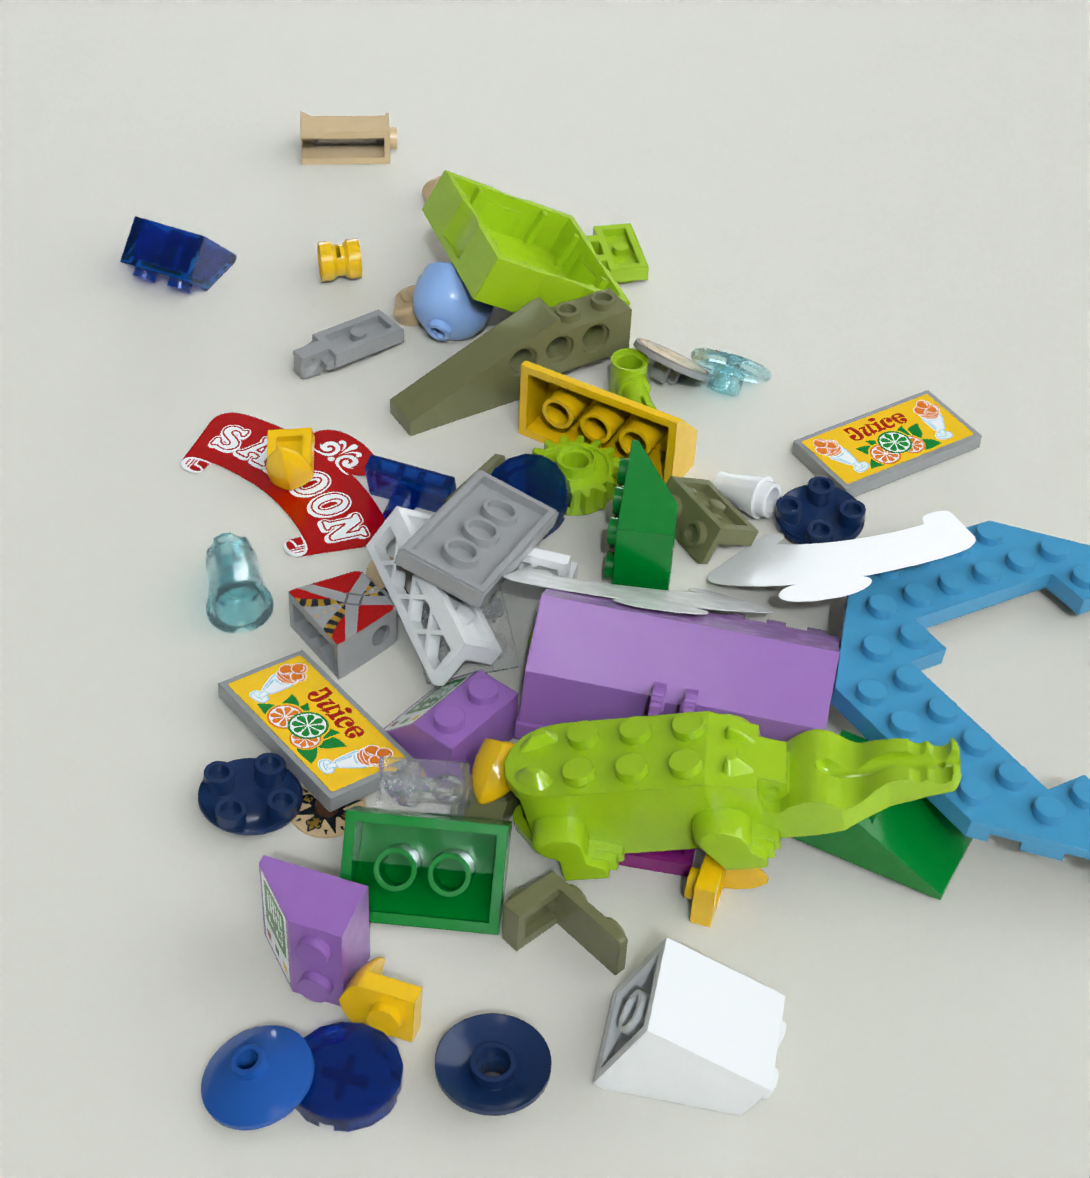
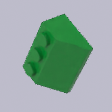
M354 806L346 810L340 878L368 886L369 922L499 935L508 872L512 821Z

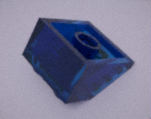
M135 216L120 262L134 269L132 274L134 277L151 283H155L157 277L168 280V287L190 294L192 287L207 292L235 263L237 255L205 236Z

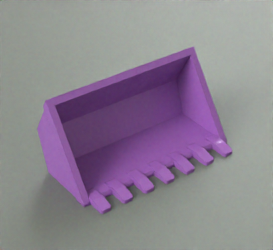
M547 588L541 594L525 668L522 699L515 724L514 739L520 740L523 736L536 729L559 723L701 711L732 714L742 717L752 724L759 725L761 736L784 742L805 731L813 729L826 730L840 653V638L827 635L826 630L808 627L806 631L786 627V623L767 619L766 623L745 619V615L734 612H726V615L708 612V614H686L645 609L613 601L616 598Z

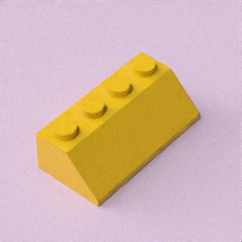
M525 360L521 364L519 434L542 443L545 440H550L555 444L560 443V438L563 435L569 441H576L577 437L582 435L585 438V443L591 444L597 439L601 440L602 450L613 447L615 449L614 457L629 458L632 440H638L665 484H667L671 476L684 477L694 465L698 430L681 418Z

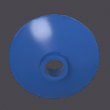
M265 1025L243 1031L223 1044L207 1064L201 1082L203 1104L216 1122L230 1129L256 1130L272 1125L290 1114L308 1093L315 1072L313 1053L306 1040L299 1033L287 1027Z

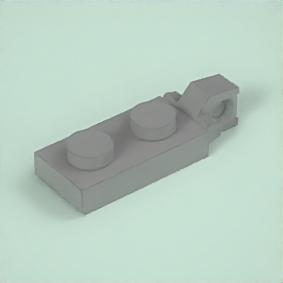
M379 309L312 334V341L293 350V371L302 379L320 375L324 369L328 371L348 365L356 360L404 342V329Z

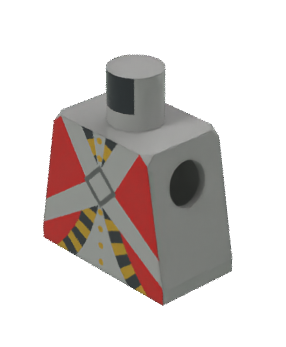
M353 571L288 591L291 628L338 680L394 645L397 640L398 612L386 587L379 589L363 572Z

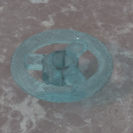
M703 347L695 348L691 352V359L696 364L712 371L707 387L713 391L739 397L743 381L766 383L771 379V372L768 368L745 357Z

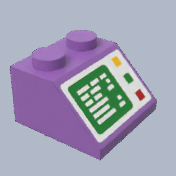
M477 670L449 679L444 687L436 686L387 725L384 730L416 760V769L452 791L472 774L475 757L485 738L502 742H510L514 738L515 724L518 716L519 693L482 670Z
M263 855L259 862L264 934L292 991L302 994L305 998L314 1002H328L340 1006L339 999L351 977L370 958L368 886Z

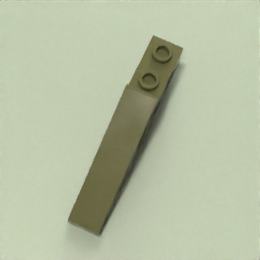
M610 288L596 291L593 294L568 302H561L552 307H549L540 297H537L391 398L390 413L409 436H413L520 400L521 364L525 360L562 373L610 357L619 349L629 348L632 309Z

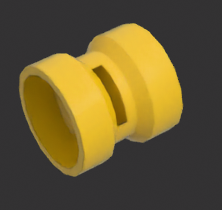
M357 238L345 239L342 244H333L330 241L317 242L318 266L322 282L334 281L337 276H346L349 279L362 278L361 251Z

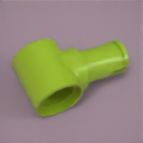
M633 348L619 349L611 356L609 392L656 409L649 395L651 388L647 378L649 363L647 355Z

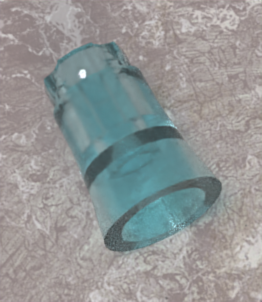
M232 532L222 533L213 538V544L206 551L205 565L208 576L207 617L216 628L224 632L242 633L253 631L270 618L274 607L273 598L263 580L256 552L247 537H240Z

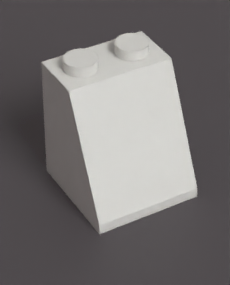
M666 937L613 991L593 1084L602 1089L742 1116L760 1099H768L777 1085L779 1069L775 1067L777 1048L782 1042L786 1031V1022L782 1020L786 995Z

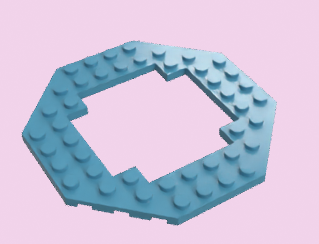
M986 521L966 527L975 536L976 541L970 548L962 552L915 566L865 576L871 578L872 583L857 593L847 595L841 625L842 633L839 643L840 653L831 704L868 741L903 738L909 739L914 743L929 741L932 745L944 746L952 737L958 743L960 749L961 781L953 792L926 798L966 837L987 842L991 834L1019 841V850L1062 861L1065 854L1090 860V779L1086 775H1082L1047 789L921 671L941 664L947 648L926 629L1043 588H1047L1077 615L1090 611V545L994 521Z

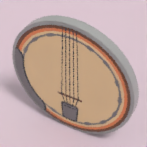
M636 338L633 344L640 352L655 360L650 376L662 384L667 382L674 386L680 374L705 382L711 376L702 366L662 345L642 338Z

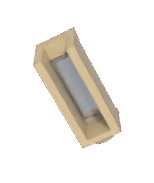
M300 111L302 165L390 164V149H397V127L389 126V113L378 116H310Z

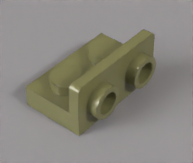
M670 477L666 486L678 504L675 539L697 563L708 564L718 545L723 547H729L730 545H752L759 531L710 480Z

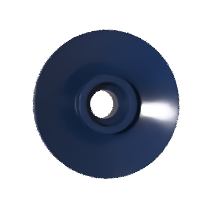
M479 1014L458 1022L442 1037L435 1053V1075L441 1090L459 1107L480 1115L501 1116L515 1113L528 1107L544 1092L551 1075V1054L542 1035L527 1022L505 1014ZM489 1072H496V1073H498V1074H500V1075H499V1076H487V1075H485V1074H486V1073H489Z

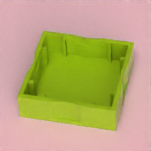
M444 170L422 211L474 300L515 313L537 297H540L549 307H552L561 302H568L593 294L596 291L610 288L628 306L630 305L626 295L610 271L599 260L592 244L573 216L530 200L511 196L486 184Z

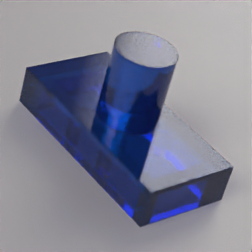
M371 454L365 466L370 494L389 499L383 512L385 520L396 506L415 510L417 507L436 513L446 503V498L456 490L455 477L373 454Z

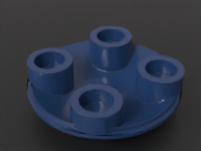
M815 476L808 481V485L794 488L777 500L775 520L780 531L798 544L853 540L861 533L865 523L866 508L862 502L858 501L848 492L834 487V482L830 478Z
M263 753L257 758H242L229 762H211L204 769V779L198 790L199 808L210 823L226 832L247 836L263 835L283 828L297 816L303 801V791L298 779L286 769L284 758L275 753Z

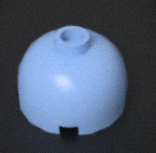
M436 262L428 264L419 276L413 292L412 304L416 318L431 337L440 341H456L471 338L484 328L494 308L492 305L472 298L453 263Z

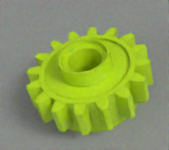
M563 435L558 444L545 440L544 449L534 448L532 450V458L527 459L528 491H535L534 499L557 510L560 514L570 516L592 514L606 508L609 500H613L615 486H623L617 484L620 458L614 457L615 449L613 447L602 450L601 440L597 439L591 444L585 443V438L582 435H579L576 441H569Z

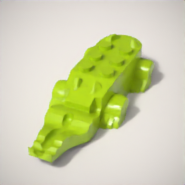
M711 711L633 716L629 718L592 721L583 720L545 726L523 736L510 749L504 762L508 787L521 802L513 813L516 831L535 852L560 862L565 881L609 878L610 870L618 869L619 862L624 861L626 853L701 848L726 870L768 867V859L775 857V849L781 848V838L822 835L844 831L890 806L953 792L957 789L962 777L960 749L958 743L952 737L944 746H935L929 741L914 743L909 739L903 738L857 743L829 730L813 729L784 742L761 736L759 725L752 724L742 717L732 714H718Z

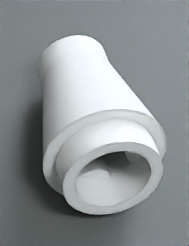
M721 471L713 482V485L735 507L755 519H760L762 516L766 518L772 517L775 514L776 502L782 495L781 486L774 483L770 476L730 474Z

